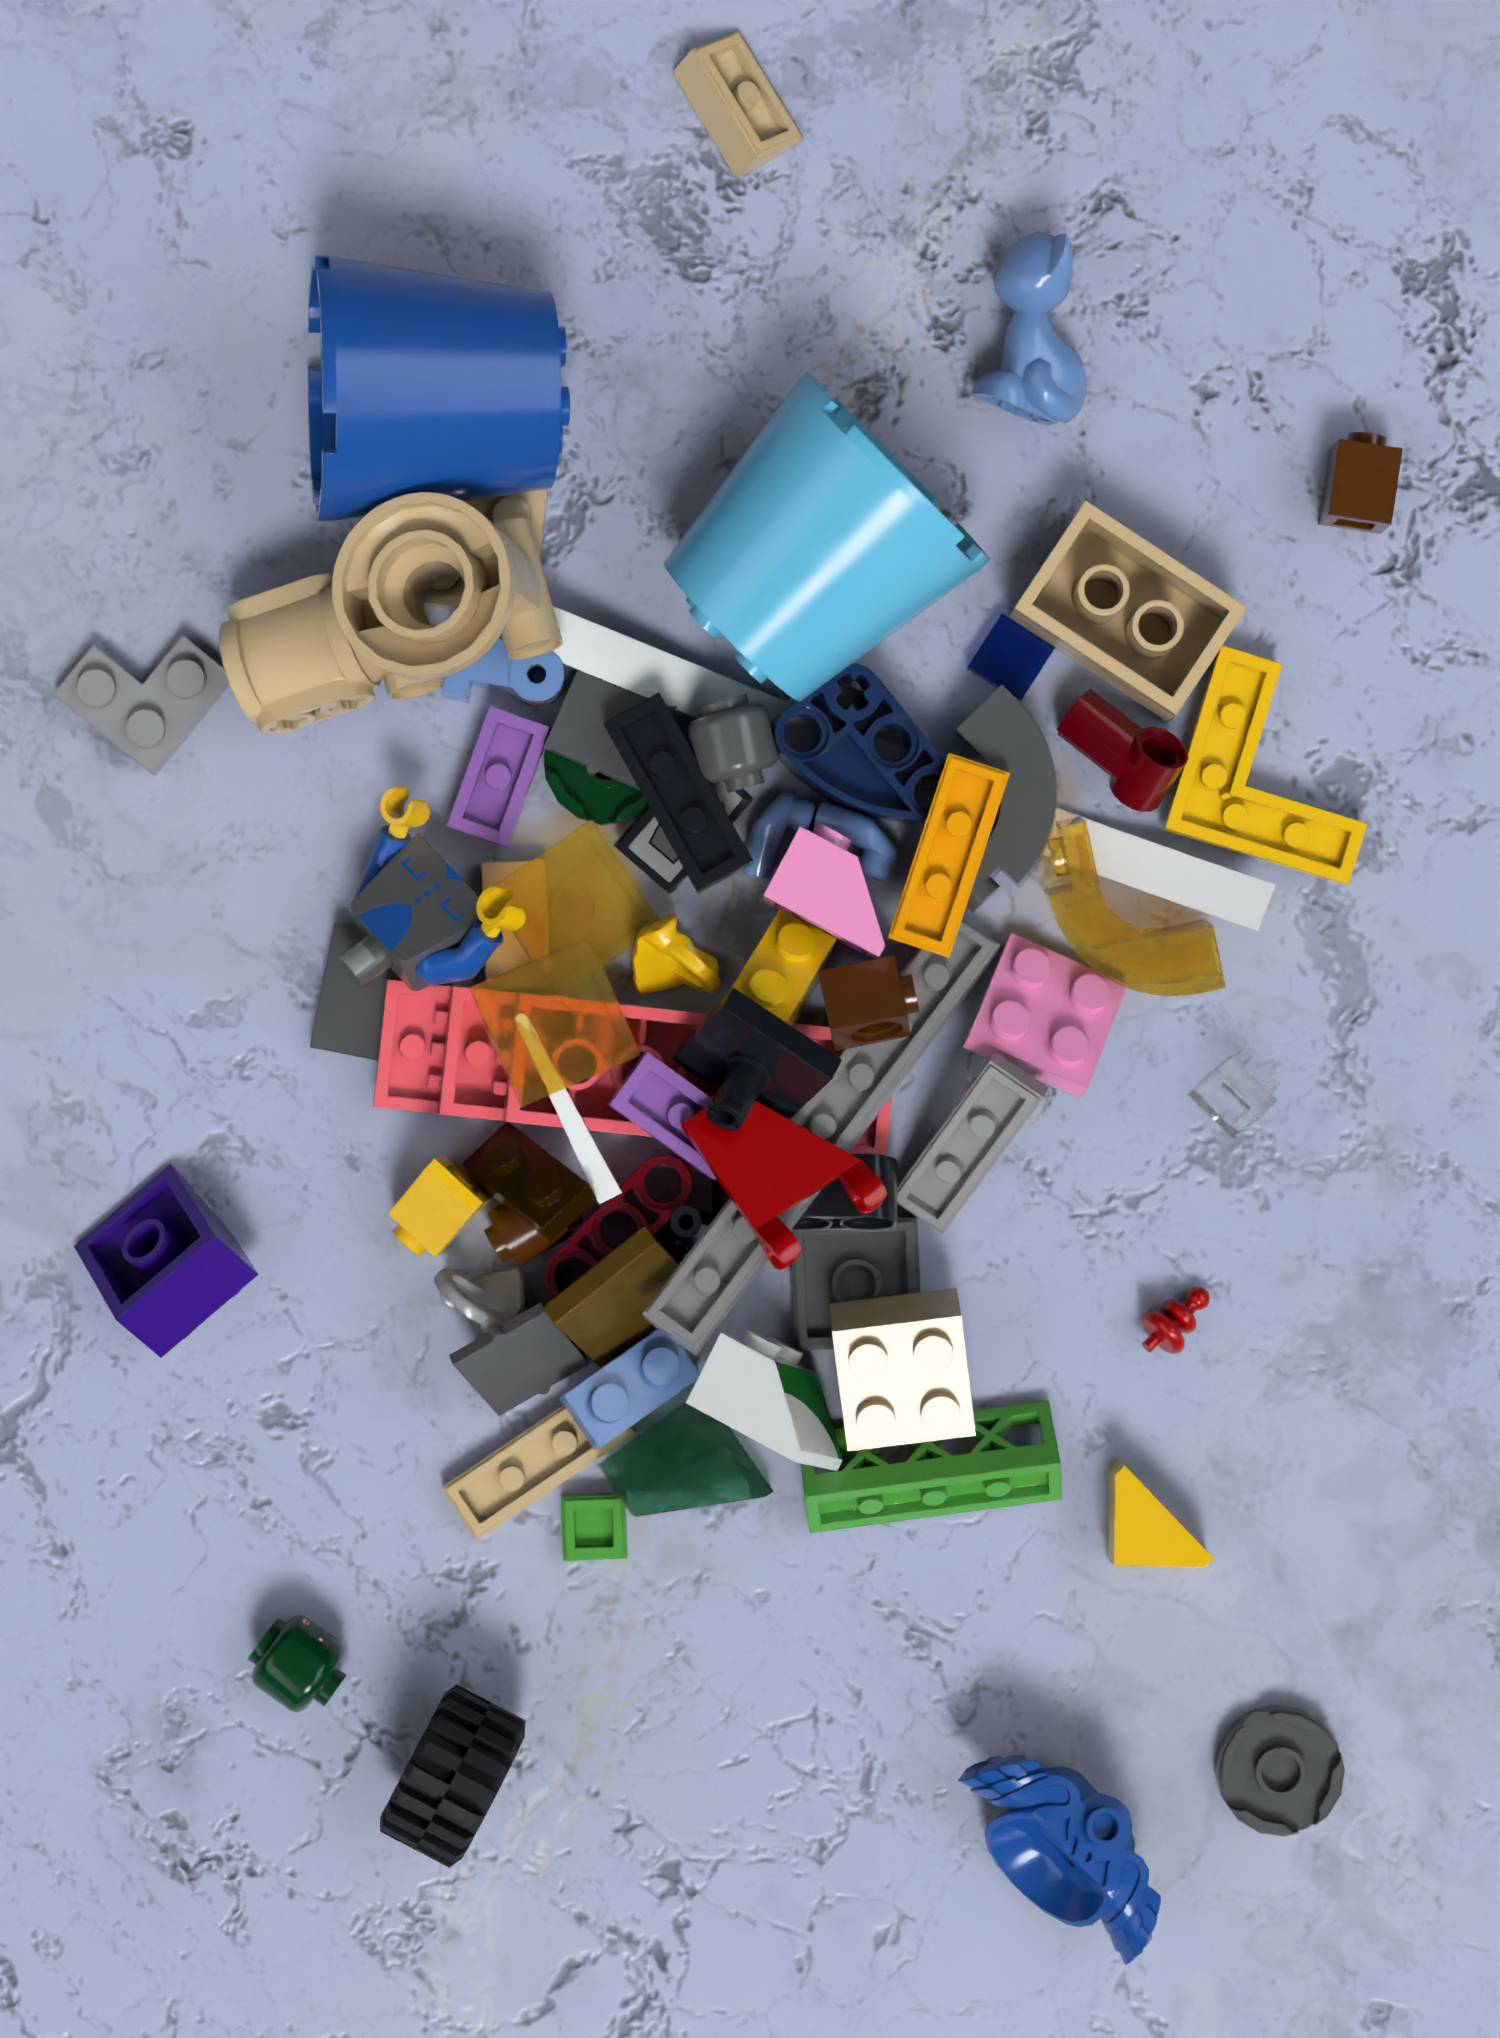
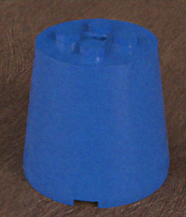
M313 256L309 283L308 332L321 333L320 366H308L311 487L313 504H319L315 505L316 521H335L362 517L388 500L418 492L445 494L465 502L552 488L556 477L558 457L562 452L563 426H568L570 421V392L568 387H561V367H565L567 352L565 327L558 326L556 305L551 292L334 256Z

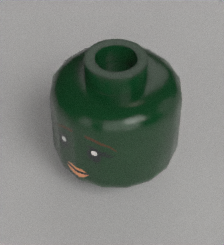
M296 1615L287 1622L278 1617L247 1659L255 1665L251 1676L255 1686L292 1712L305 1710L313 1700L325 1706L347 1676V1674L337 1668L344 1655V1648L341 1642L302 1615Z

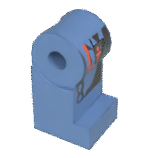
M499 638L491 649L474 664L462 671L445 676L442 695L444 699L469 703L472 686L513 693L522 703L532 707H543L553 703L561 695L565 685L564 667L560 658L553 651L523 660L509 659L503 639Z

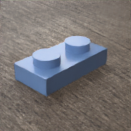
M657 1328L562 1394L559 1399L593 1449L597 1450L695 1382L700 1372L684 1348Z

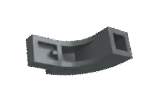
M1002 684L956 728L958 737L986 765L1010 773L1001 799L999 819L992 835L988 839L966 906L972 913L977 911L1000 888V885L993 879L1000 871L1018 888L1024 884L1039 864L1047 849L1056 818V775L1048 744L1031 714Z

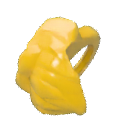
M667 914L655 923L642 927L634 940L631 953L633 980L638 993L641 995L660 992L670 988L676 989L681 985H687L701 992L715 993L722 985L719 979L720 965L718 960L713 955L694 947L689 937L677 931L678 916L676 914Z

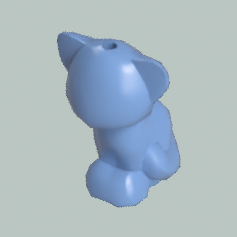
M1043 232L1029 234L1018 239L1002 261L993 281L994 289L999 298L1012 308L1015 313L1006 331L1000 371L986 372L976 381L971 393L976 398L1002 408L1016 416L1046 425L1057 424V422L1068 423L1075 418L1083 406L1087 386L1081 357L1073 347L1055 334L1048 315L1050 311L1063 302L1070 290L1073 275V250L1066 234L1062 233L1055 237Z

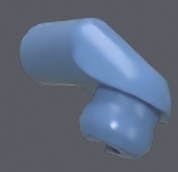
M797 792L781 793L753 823L746 848L754 863L742 869V871L760 878L771 877L786 827L792 828L796 832L800 826L808 830L815 810L814 802L807 798L796 797Z
M829 801L822 802L814 819V828L817 823H820L850 839L851 844L862 850L859 862L863 875L878 881L885 880L889 876L891 864H897L898 853L895 844L871 817Z

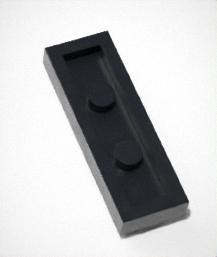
M660 693L603 723L698 894L754 863L709 780L702 774L694 753Z

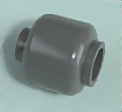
M746 694L698 707L699 718L689 724L687 733L692 752L699 763L704 777L710 783L725 781L728 793L765 783L762 770L773 766L780 757L767 708L761 703H749Z

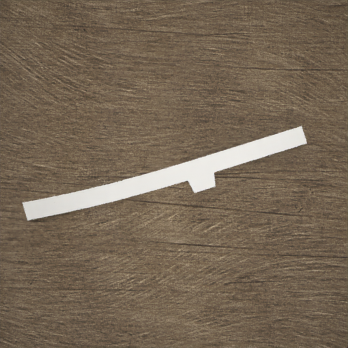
M553 606L563 644L553 652L560 658L563 664L647 698L660 693L667 706H677L676 710L699 718L698 707L746 694L749 703H761L767 708L772 722L782 710L795 701V699L790 697L787 702ZM837 681L842 690L840 695L835 698L838 705L844 708L853 704L857 711L860 705L856 700V696L861 690ZM800 717L790 718L784 728V739L787 745L794 751L800 753L808 752L815 742V730L806 719ZM876 737L874 738V749L883 760L895 762L900 758L904 748ZM929 776L922 777L916 783L914 790L917 804L928 811L939 783L935 778ZM1001 802L990 835H992L997 825L1001 810ZM1060 808L1056 809L1053 832L1044 853L1045 856L1256 931L1259 930L1276 884L1159 845Z

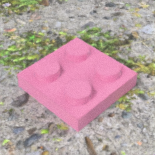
M1011 933L1003 947L963 1048L990 1059L994 1052H997L1036 1080L1081 1099L1092 1078L1127 983Z

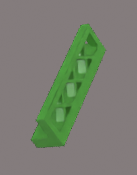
M1049 1400L973 1410L976 1436L970 1437L979 1443L969 1454L953 1456L939 1446L944 1440L906 1444L916 1450L906 1462L889 1464L875 1456L883 1447L847 1452L845 1429H834L840 1451L852 1458L842 1471L815 1474L814 1466L800 1463L809 1532L816 1533L1061 1500V1461ZM1039 1423L1042 1444L1016 1447L1003 1439V1436L1012 1427Z

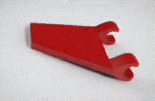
M757 1101L753 1105L743 1126L736 1132L725 1131L715 1126L706 1116L708 1107L681 1124V1128L754 1232L766 1257L775 1269L782 1270L787 1268L797 1260L798 1255L802 1251L797 1238L778 1218L791 1208L840 1178L856 1209L864 1215L880 1207L887 1196L886 1188L881 1180L862 1160Z

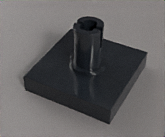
M732 988L685 1037L672 1059L718 1089L706 1110V1116L715 1126L729 1132H736L743 1126L756 1101L787 1119H791L832 1080L842 1061L735 988Z

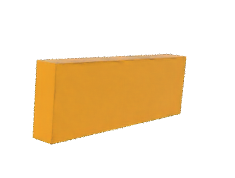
M948 753L888 935L889 939L947 958L950 957L1010 775L1009 772Z

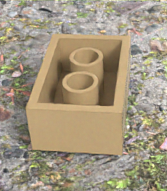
M1085 500L1013 609L1009 618L1168 723L1178 714L1248 607Z

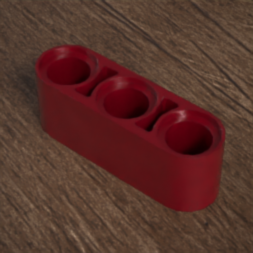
M668 1154L655 1155L649 1158L619 1187L622 1193L605 1201L551 1257L545 1268V1285L553 1298L565 1290L557 1278V1269L561 1261L570 1257L581 1258L592 1268L618 1247L608 1243L602 1235L601 1225L607 1214L614 1211L626 1212L635 1220L637 1231L646 1227L653 1235L671 1218L675 1209L685 1203L692 1189L691 1171L684 1161ZM668 1165L678 1171L682 1180V1188L677 1197L669 1201H659L649 1194L645 1181L648 1172L653 1167Z

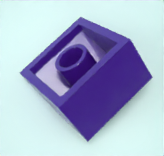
M171 1164L165 1167L74 1245L76 1252L116 1321L160 1358L188 1337L193 1330L259 1275L237 1239Z

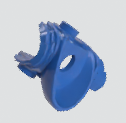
M1021 1755L994 1756L967 1768L958 1781L970 1787L971 1792L986 1798L988 1802L1007 1809L995 1817L987 1825L985 1831L988 1851L1007 1879L1044 1913L1067 1925L1076 1927L1089 1926L1101 1919L1106 1932L1110 1935L1114 1949L1120 1953L1123 1963L1127 1965L1135 1960L1152 1939V1932L1157 1924V1914L1161 1905V1896L1148 1886L1149 1869L1144 1859L1134 1852L1133 1826L1129 1810L1115 1797L1103 1793L1099 1794L1078 1771L1067 1767L1043 1768L1037 1760L1026 1759L1025 1756Z

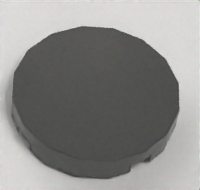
M1271 1705L1251 1710L1230 1726L1218 1746L1214 1772L1220 1796L1239 1821L1259 1833L1284 1837L1300 1833V1830L1307 1829L1312 1824L1317 1825L1328 1817L1341 1796L1345 1768L1338 1744L1321 1721L1300 1708Z

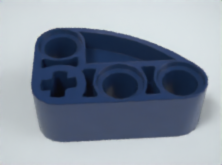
M857 663L851 664L801 702L793 701L771 722L775 744L780 753L779 760L795 777L815 792L838 805L865 815L891 821L926 823L929 811L922 809L917 804L914 795L915 786L924 776L935 778L939 782L946 761L882 681L868 667ZM840 678L845 685L853 681L860 685L862 691L858 693L856 700L861 707L857 711L853 704L844 708L838 705L835 698L842 692L841 687L837 683ZM800 717L812 724L815 730V742L808 752L800 753L787 745L784 739V728L790 718ZM881 727L894 728L901 734L904 740L903 753L895 762L883 760L874 749V738Z

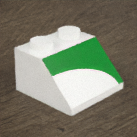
M750 1330L746 1331L743 1339L720 1332L686 1403L794 1462L837 1471L843 1460L818 1374L798 1364L803 1353L770 1336L766 1338Z

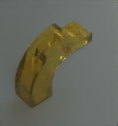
M1079 816L1055 822L1058 837L1048 839L1051 863L1055 877L1066 875L1068 884L1046 888L1043 891L1049 910L1059 930L1083 960L1113 982L1151 995L1187 996L1226 988L1214 926L1209 921L1200 919L1168 927L1147 928L1128 923L1119 918L1110 910L1101 893L1086 821Z

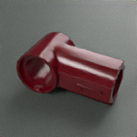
M1091 688L1079 697L1056 729L1058 731L1057 735L1111 776L1109 787L1113 795L1122 804L1140 812H1151L1159 807L1188 761L1186 747L1174 734L1158 727H1145L1142 729Z

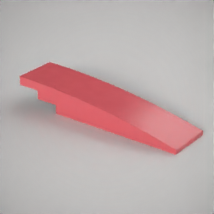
M386 980L372 1107L564 1128L515 1024V1016L520 1013L528 1018L589 1131L652 1137L607 1105L643 1052L653 1055L712 1099L718 1090L672 1060L682 1041L705 1018L706 1013L443 985H429L420 991H412L403 981ZM794 1024L793 1028L835 1056H838L841 1050L835 1051L829 1027ZM892 1096L851 1149L850 1154L886 1155Z

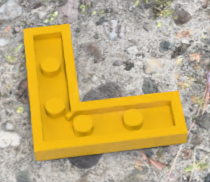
M1222 645L1214 660L1187 748L1188 761L1179 774L1163 830L1343 886L1349 885L1367 823L1245 786L1282 664Z

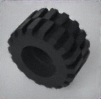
M457 1684L445 1692L380 1816V1832L449 1868L461 1860L483 1822L525 1737V1720Z

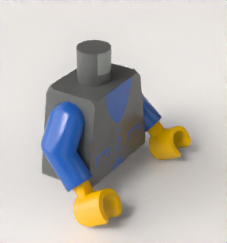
M390 788L382 796L380 811L382 817L390 825L381 828L353 896L354 899L349 906L351 915L363 939L338 959L350 978L360 988L365 987L389 967L412 991H420L429 985L472 979L480 972L495 949L504 942L501 930H518L524 925L526 920L523 908L514 905L505 906L512 899V891L499 887H488L478 896L419 833L411 838L408 833L409 828L424 825L429 819L430 809L424 800L413 799L410 801L404 814V805L410 794L409 789Z

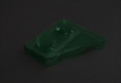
M686 1401L597 1464L633 1517L762 1498L774 1492L730 1427L688 1405Z

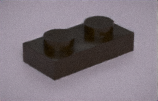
M509 1122L501 1126L462 1163L471 1180L550 1242L597 1199L586 1181Z

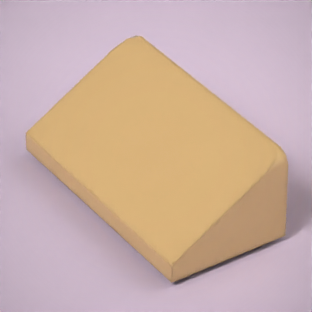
M739 31L691 49L674 69L675 79L735 177L738 178L752 172L803 140L801 133Z

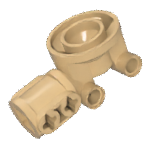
M432 492L402 495L375 507L348 534L338 553L333 573L306 577L240 600L229 606L227 613L230 621L222 623L219 629V648L230 687L247 718L256 726L258 725L261 734L266 735L297 730L366 706L375 699L372 687L380 685L382 678L384 679L389 699L404 700L433 692L442 687L443 677L462 671L483 657L499 639L500 635H502L507 656L512 660H523L554 651L563 644L528 519L511 518L492 523L487 517L466 502L452 496ZM443 577H461L465 583V589L460 605L444 622L438 625L429 624L424 613V600L429 588Z

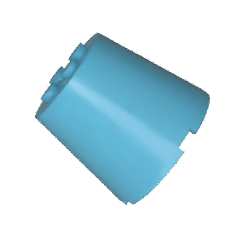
M806 372L797 381L664 562V566L670 576L686 594V601L692 607L689 613L700 626L715 639L722 633L737 651L735 655L737 661L758 682L762 684L768 678L786 694L799 702L978 572L991 560L981 546L959 523L954 526L937 509L941 503L837 398L833 401L825 393L827 389L809 372Z

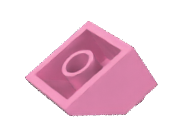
M820 823L816 824L813 832L800 826L763 895V902L777 910L782 909L836 937L837 942L871 960L879 958L885 943L859 858L847 851L851 840Z

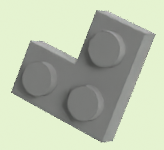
M182 635L143 684L99 648L92 645L53 695L147 771L156 776L230 684L225 669Z

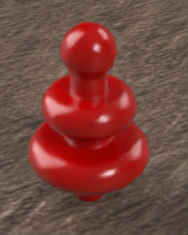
M1193 1287L1188 1291L1186 1300L1183 1302L1176 1299L1165 1301L1162 1306L1163 1314L1152 1309L1144 1312L1141 1317V1323L1149 1337L1142 1343V1346L1148 1352H1152L1157 1346L1171 1354L1182 1352L1185 1347L1182 1333L1189 1334L1195 1331L1197 1322L1193 1314L1197 1310L1207 1307L1210 1302L1209 1292L1203 1287Z

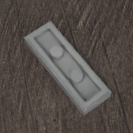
M994 1052L898 1184L897 1203L943 1234L1042 1101L1048 1087L997 1052Z

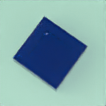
M1002 613L968 665L967 670L995 688L1002 684L1021 702L1055 647Z

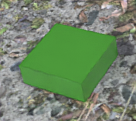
M625 1492L561 1495L563 1561L627 1559Z

